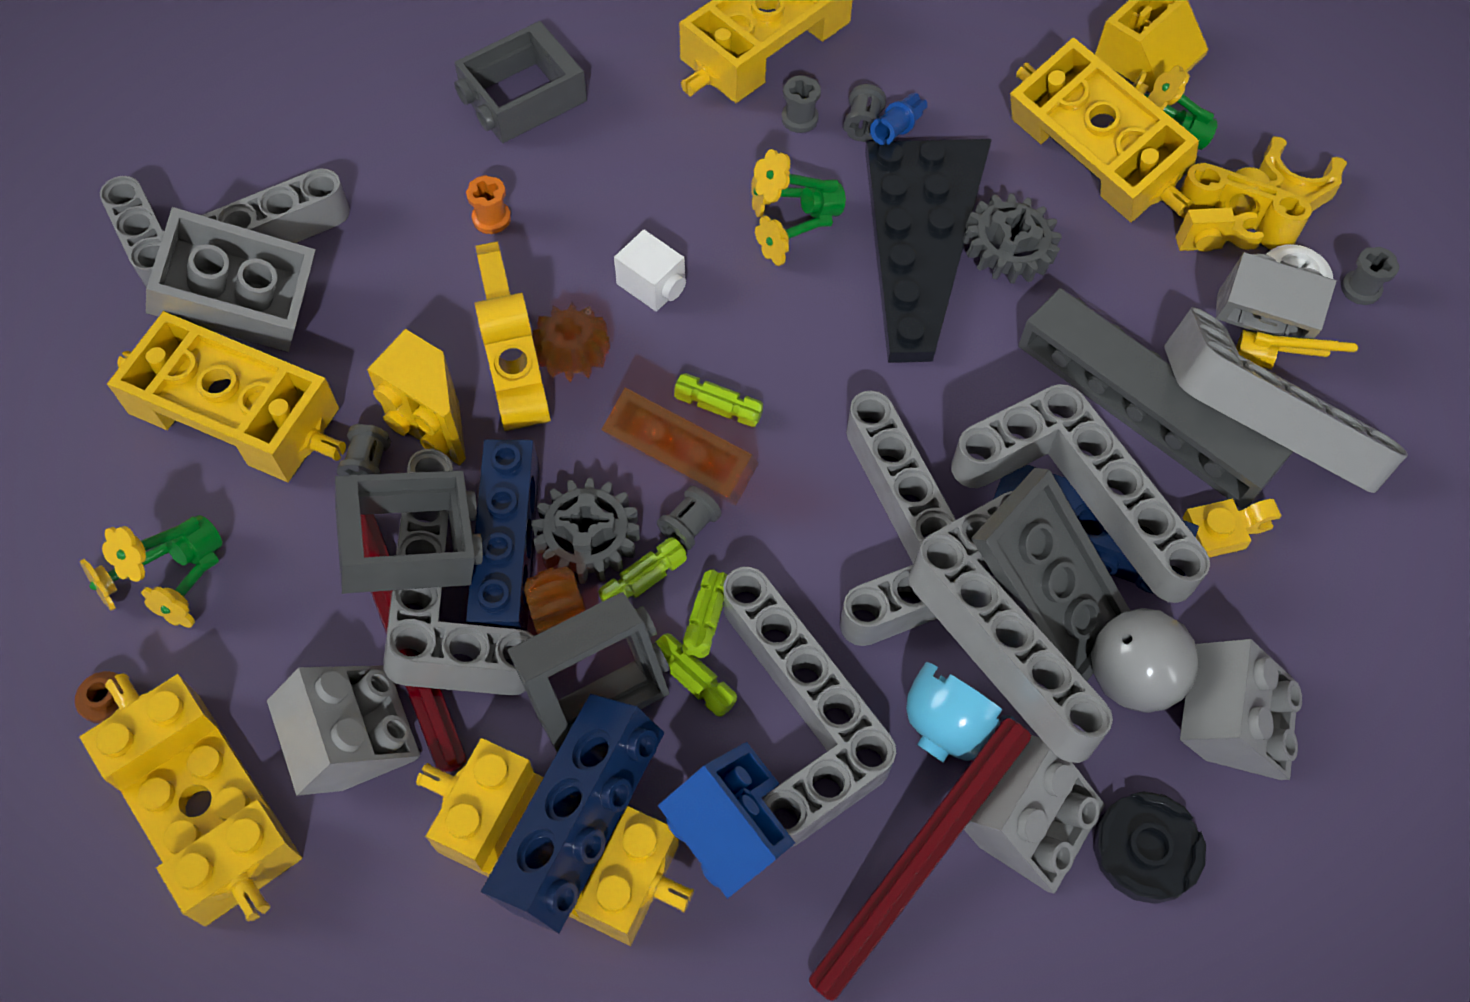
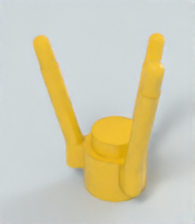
M1242 330L1236 349L1242 357L1263 368L1272 369L1278 351L1328 357L1331 351L1356 352L1358 345L1356 343L1274 336L1261 332L1256 333Z

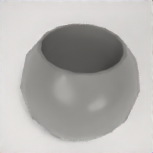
M1139 608L1121 613L1108 621L1099 632L1091 652L1093 673L1104 694L1129 710L1144 713L1166 710L1181 701L1194 686L1199 670L1197 649L1193 637L1182 623L1160 610Z

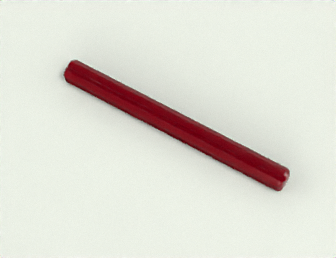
M360 515L364 557L390 556L375 515ZM392 590L371 592L387 635ZM402 649L399 651L409 657L420 655V653L413 649ZM406 686L435 768L444 772L458 769V767L466 763L467 757L441 689Z
M1010 718L1002 721L810 975L809 983L823 997L830 1001H834L839 997L1031 741V734L1023 725Z

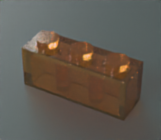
M626 387L601 429L614 441L735 506L759 465L754 456L749 452Z

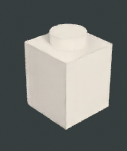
M642 230L614 256L617 284L656 312L668 300H675L685 287V257L646 230Z

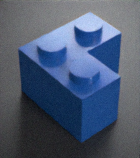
M747 741L704 765L658 805L666 816L667 825L671 832L679 840L687 844L701 863L702 872L707 880L715 887L720 888L727 899L796 844L762 800L780 784Z

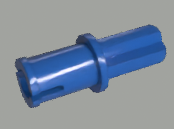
M912 93L902 101L891 103L886 108L884 115L872 122L870 126L872 139L880 145L886 144L885 142L888 145L899 134L909 133L914 128L916 120L923 116V111L928 107L927 100L920 99L918 93Z

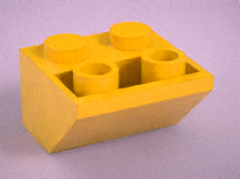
M1128 0L1106 20L1095 55L1113 70L1132 82H1135L1142 70L1146 71L1147 75L1143 83L1148 85L1147 91L1151 93L1154 90L1153 86L1156 79L1161 74L1170 72L1177 65L1188 73L1206 56L1208 47L1188 0Z
M405 329L367 369L375 388L373 394L381 403L385 413L383 419L396 433L402 436L409 433L419 439L425 449L441 451L450 460L461 465L466 456L460 407L444 353Z

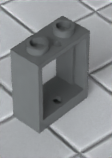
M541 21L454 62L458 80L454 82V86L459 98L465 105L471 104L482 127L486 131L492 130L502 144L587 101L584 71ZM535 64L551 81L501 107H498L484 90Z
M463 470L335 476V512L342 594L471 585L474 565L482 564L483 549L480 533L472 534L470 521H476L477 514L476 496L474 490L466 491ZM448 510L453 552L364 557L360 515Z
M623 592L507 650L535 713L557 753L590 694L637 706L639 709L670 694L663 677V673L669 671L668 663L657 643L652 644L650 640L651 637L657 634L655 626L643 606L635 609ZM624 638L627 639L634 658L633 662L557 700L548 677Z

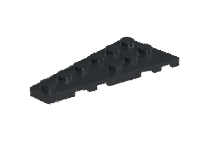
M992 139L892 141L888 145L887 142L884 145H880L875 141L867 142L865 154L888 363L933 362L964 246L963 237L967 230L965 226L974 209Z

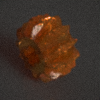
M571 302L567 310L561 311L553 305L551 317H538V329L532 331L537 361L540 367H547V372L552 378L564 372L565 378L571 383L575 373L581 372L589 379L592 373L591 367L603 368L605 354L609 353L611 346L610 337L607 335V325L603 317H595L594 311H592L590 306L577 311V307Z
M567 566L556 569L552 567L540 571L538 575L526 580L524 592L538 634L586 610L574 572Z

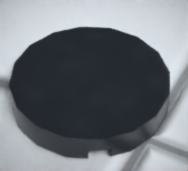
M1143 791L1123 797L1106 809L1095 828L1094 853L1100 871L1115 889L1133 900L1157 904L1177 899L1197 883L1206 864V843L1202 832H1198L1196 825L1191 820L1193 816L1183 805L1166 795Z

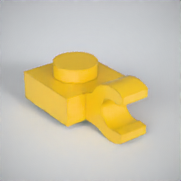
M1232 208L1188 210L1176 235L1179 251L1198 250L1206 252L1222 249L1225 241H1230L1242 249H1255L1264 237L1263 232H1249L1247 230L1253 229L1258 220V215L1252 212H1245L1234 216Z
M1228 499L1187 509L1182 518L1184 521L1199 526L1196 539L1206 550L1210 558L1247 549L1252 541L1249 534L1263 533L1273 529L1274 526L1271 520L1279 519L1282 515L1274 499L1256 502L1238 511L1234 500Z

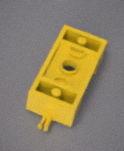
M711 0L679 22L680 59L696 71L681 81L683 91L686 94L688 93V96H693L694 93L704 86L711 85L716 87L734 103H738L765 83L766 59L806 30L823 42L850 23L853 0ZM759 9H763V10H772V9H775V11H773V12H763V11H761V10H759Z
M1073 37L1037 70L1028 62L1018 69L1016 77L1023 82L1010 93L1012 120L1040 144H1043L1051 136L1101 180L1100 196L1129 222L1132 223L1147 208L1159 201H1164L1179 216L1183 215L1184 211L1191 207L1193 201L1187 198L1175 186L1187 174L1190 167L1195 165L1199 140ZM1098 114H1108L1115 120L1110 126L1105 128L1096 127L1090 122Z
M165 311L161 313L132 352L127 350L122 353L124 358L119 356L117 361L118 370L107 383L128 414L167 431L176 420L234 445L248 466L289 483L304 459L313 451L338 461L341 459L340 453L343 455L346 449L345 442L324 434L325 428L339 409L326 378ZM231 380L230 385L224 391L219 393L208 392L209 387L215 381Z
M127 674L115 675L114 677L119 685L110 678L106 682L105 687L111 693L119 709L111 717L79 736L103 779L121 791L160 857L162 864L156 867L184 915L206 927L239 904L247 921L258 919L260 915L256 909L262 914H265L270 909L269 903L265 901L259 889L302 860V856L200 696L179 674L142 695L137 693ZM200 791H209L211 793L209 808L199 816L188 817L186 814L188 800Z
M481 738L465 767L455 776L426 763L422 768L424 774H418L416 784L443 796L441 810L426 834V838L438 853L489 877L544 777L534 773L528 759ZM627 806L569 917L631 946L654 898L680 909L684 913L688 907V901H691L694 889H690L665 877L679 847V839L671 832L668 825Z

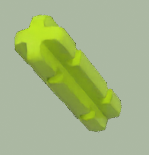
M682 373L679 376L674 388L676 399L689 404L696 401L698 402L697 407L729 419L736 416L738 417L737 422L750 427L758 424L763 413L762 401L749 396L741 399L739 398L741 393L709 381L701 384L699 383L700 378L687 373Z
M674 537L666 539L656 547L658 552L655 554L652 551L648 552L619 574L621 579L618 581L611 579L600 587L598 592L601 601L603 602L621 592L627 598L630 596L637 598L667 576L665 571L668 568L673 571L686 561L687 553L684 547Z
M710 569L703 575L701 589L698 591L689 619L690 623L686 628L683 638L682 650L686 655H694L700 659L709 654L712 638L723 608L724 582L727 577L725 572L718 573L714 569Z
M665 633L655 642L666 658L671 670L670 674L698 700L704 698L705 706L716 716L722 717L732 709L737 701L736 692L724 681L718 683V680H716L718 676L696 656L686 655L681 648L683 644L672 634Z

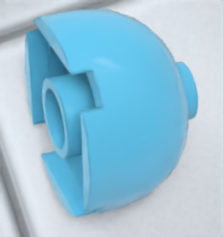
M926 662L910 688L906 706L910 724L922 735L917 745L943 763L949 754L964 761L974 760L1002 721L1006 718L1015 719L1012 716L1002 715L998 720L997 717L1001 713L1002 708L951 674L948 679L942 675L939 679L933 677L938 667Z

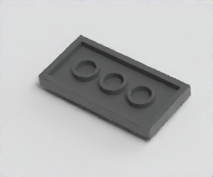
M1034 468L971 539L999 585L1079 674L1088 681L1093 674L1091 652L1096 636L1108 621L1123 612L1130 611L1050 469Z

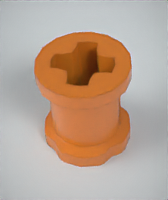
M487 175L476 177L470 181L469 187L466 190L467 200L474 208L472 211L474 227L485 234L502 232L511 221L510 210L503 201L506 196V189L504 183L499 178Z

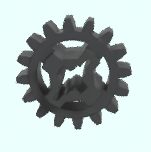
M1009 193L1006 202H1002L997 195H992L989 204L982 201L978 203L975 212H971L965 229L967 230L963 237V243L970 245L967 256L968 258L979 257L980 262L977 269L981 271L990 267L993 269L992 278L995 280L1003 273L1007 274L1008 280L1012 284H1015L1018 275H1022L1027 282H1031L1036 272L1040 275H1044L1060 250L1057 245L1062 238L1061 233L1053 231L1057 224L1056 219L1045 220L1043 216L1047 208L1044 206L1036 210L1031 208V198L1027 197L1023 203L1016 202L1015 195Z
M588 478L585 487L579 489L573 480L567 481V493L561 494L553 488L550 491L552 504L539 503L537 506L541 519L532 520V529L534 535L537 536L533 539L537 554L544 553L542 559L547 569L558 564L559 577L563 580L571 572H576L580 584H585L588 573H595L601 582L605 581L606 568L611 567L620 573L623 570L621 556L634 558L636 554L633 542L640 540L639 525L636 524L638 522L636 507H629L626 492L614 497L613 485L610 482L603 485L600 490L595 489L593 478ZM562 548H569L574 554H571Z

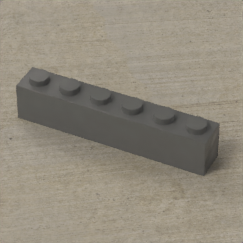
M1061 288L1026 322L1018 347L1223 496L1233 499L1235 504L1241 509L1247 508L1293 453L1290 449L1189 395L1178 385L1171 365L1165 362L1159 354L1142 346L1125 334L1119 326L1108 322L1088 308L1082 300L1074 298Z

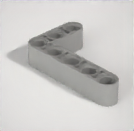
M319 168L202 216L297 243L340 225L348 218L350 208L339 176L332 170ZM130 176L114 177L102 186L100 198L129 261L147 288L165 230L139 182Z
M1190 308L1164 345L1176 381L1189 395L1368 492L1376 493L1408 456L1407 451L1400 444L1384 433L1239 355L1226 327L1215 317L1199 308Z
M1064 384L1051 386L970 426L962 432L952 460L951 470L954 478L960 484L969 488L986 486L1048 454L1152 592L1160 599L1172 603L1185 601L1207 575L1210 568V558L1206 550L1083 394L1076 388ZM1054 414H1058V415L1062 416L1063 418L1057 417V416H1055ZM1012 434L1021 435V436H1023L1025 439L1017 438V437L1013 436ZM1081 450L1090 452L1093 456H1089L1083 453ZM970 454H978L985 460L975 459ZM1110 488H1115L1121 491L1124 495H1119L1113 492ZM1140 526L1150 529L1155 535L1144 532ZM1171 566L1181 569L1186 576L1177 574Z
M864 391L856 395L851 401L846 430L847 438L914 564L924 540L922 535L932 534L956 521L891 401L880 392ZM861 419H872L877 423H866ZM890 456L897 459L898 462H888L881 457ZM902 495H913L920 501L909 502L903 499ZM913 565L856 586L848 592L844 600L840 620L841 633L847 641L859 646L872 645L937 619L922 600L920 603L911 604L905 602L899 596L900 593L904 592L916 595L909 584V574ZM856 610H867L876 619L870 622L860 621L853 615V612Z
M423 449L415 452L410 457L407 466V473L453 471L452 462L449 457L441 451L434 449ZM448 510L401 513L396 556L445 553ZM418 520H426V521H429V522L424 523V522H420V521H418ZM442 587L392 590L383 660L384 671L389 679L396 684L413 687L501 695H519L525 692L515 666L506 662V659H511L507 650L534 637V635L518 629L438 621ZM417 604L423 607L424 609L413 610L409 609L405 605ZM402 649H413L420 653V655L409 657L399 651ZM465 654L473 660L463 662L457 660L452 655Z
M1010 491L927 536L922 541L909 574V584L915 594L1049 749L1062 760L1070 763H1080L1087 760L1093 754L1111 729L1113 722L1111 710L1106 702L989 574L991 572L990 568L971 539L1011 495L1013 491ZM1073 724L1080 726L1084 731L1079 730Z
M740 567L733 570L725 579L723 612L732 627L827 750L825 754L770 791L763 799L772 812L777 809H788L796 815L798 823L790 829H785L796 842L792 846L794 847L879 787L888 778L896 756V745L891 735L767 577L758 569ZM741 592H749L758 599L751 603H741L734 596ZM769 630H779L785 633L788 638L785 641L774 643L768 641L763 634ZM807 668L813 670L819 679L812 683H804L796 679L793 673L796 670ZM831 708H839L844 710L851 720L845 724H834L825 717L824 713ZM863 749H871L880 755L883 763L877 767L865 766L858 760L856 753ZM820 779H830L838 784L841 793L833 798H826L820 796L815 791L813 784Z

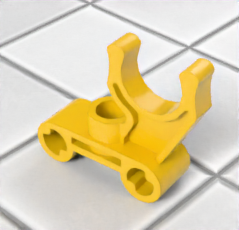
M1275 136L1271 139L1264 153V159L1259 169L1247 167L1232 172L1212 164L1197 163L1188 170L1179 191L1193 201L1188 210L1232 208L1234 216L1245 212L1256 213L1258 220L1253 229L1257 230V232H1263L1264 237L1260 243L1272 250L1278 246L1295 244L1312 211L1335 196L1342 183V172L1347 162L1341 157H1333L1322 178L1311 179L1301 177L1284 166L1280 156L1287 145V141L1282 137ZM1188 210L1184 211V214L1181 215V217L1185 218Z
M498 241L476 245L475 248L487 300L477 301L474 304L504 431L551 422L523 293L510 295ZM509 348H517L523 351L522 355L513 361H507L500 357Z

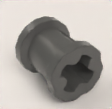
M807 76L790 78L783 87V96L787 104L782 111V123L792 132L806 133L815 128L818 123L819 116L815 105L821 96V88L816 80L810 79Z
M863 84L856 86L850 92L849 103L851 112L844 120L843 129L850 138L856 141L866 142L873 140L870 134V126L875 119L879 118L880 112L885 108L887 99L885 93L879 87ZM868 97H871V98H872V101H871V104H870L869 107H868V106H867ZM863 120L862 129H859V123Z
M1368 247L1364 249L1357 258V268L1350 271L1343 278L1341 283L1342 292L1350 301L1356 304L1369 305L1375 303L1383 293V284L1392 280L1399 271L1400 266L1397 262V257L1383 247Z
M352 425L347 433L350 442L345 460H341L338 464L337 474L339 476L381 474L379 465L383 451L390 447L391 439L389 434L374 425Z
M696 486L687 488L684 492L685 499L670 515H662L657 520L660 531L667 539L674 537L685 550H690L695 545L694 538L709 522H716L722 513L715 500Z

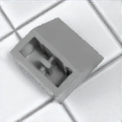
M1243 252L1218 291L1216 319L1269 335L1314 339L1322 331L1337 280L1324 277L1315 269L1295 268L1278 263L1273 257L1265 254Z
M1252 639L1195 644L1199 670L1194 686L1185 696L1180 741L1205 761L1278 780H1290L1291 764L1298 753V743L1294 731L1296 712L1302 706V693L1299 683Z
M384 665L299 667L267 700L296 796L344 791L412 763L420 757L396 686L386 675Z
M1031 735V741L965 827L964 831L979 848L1045 891L1055 894L1065 874L1070 870L1090 830L1096 824L1105 804L1073 763L1060 759L1040 737Z

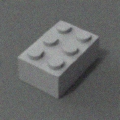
M172 207L146 288V313L159 317L165 311L213 332L289 352L316 249Z

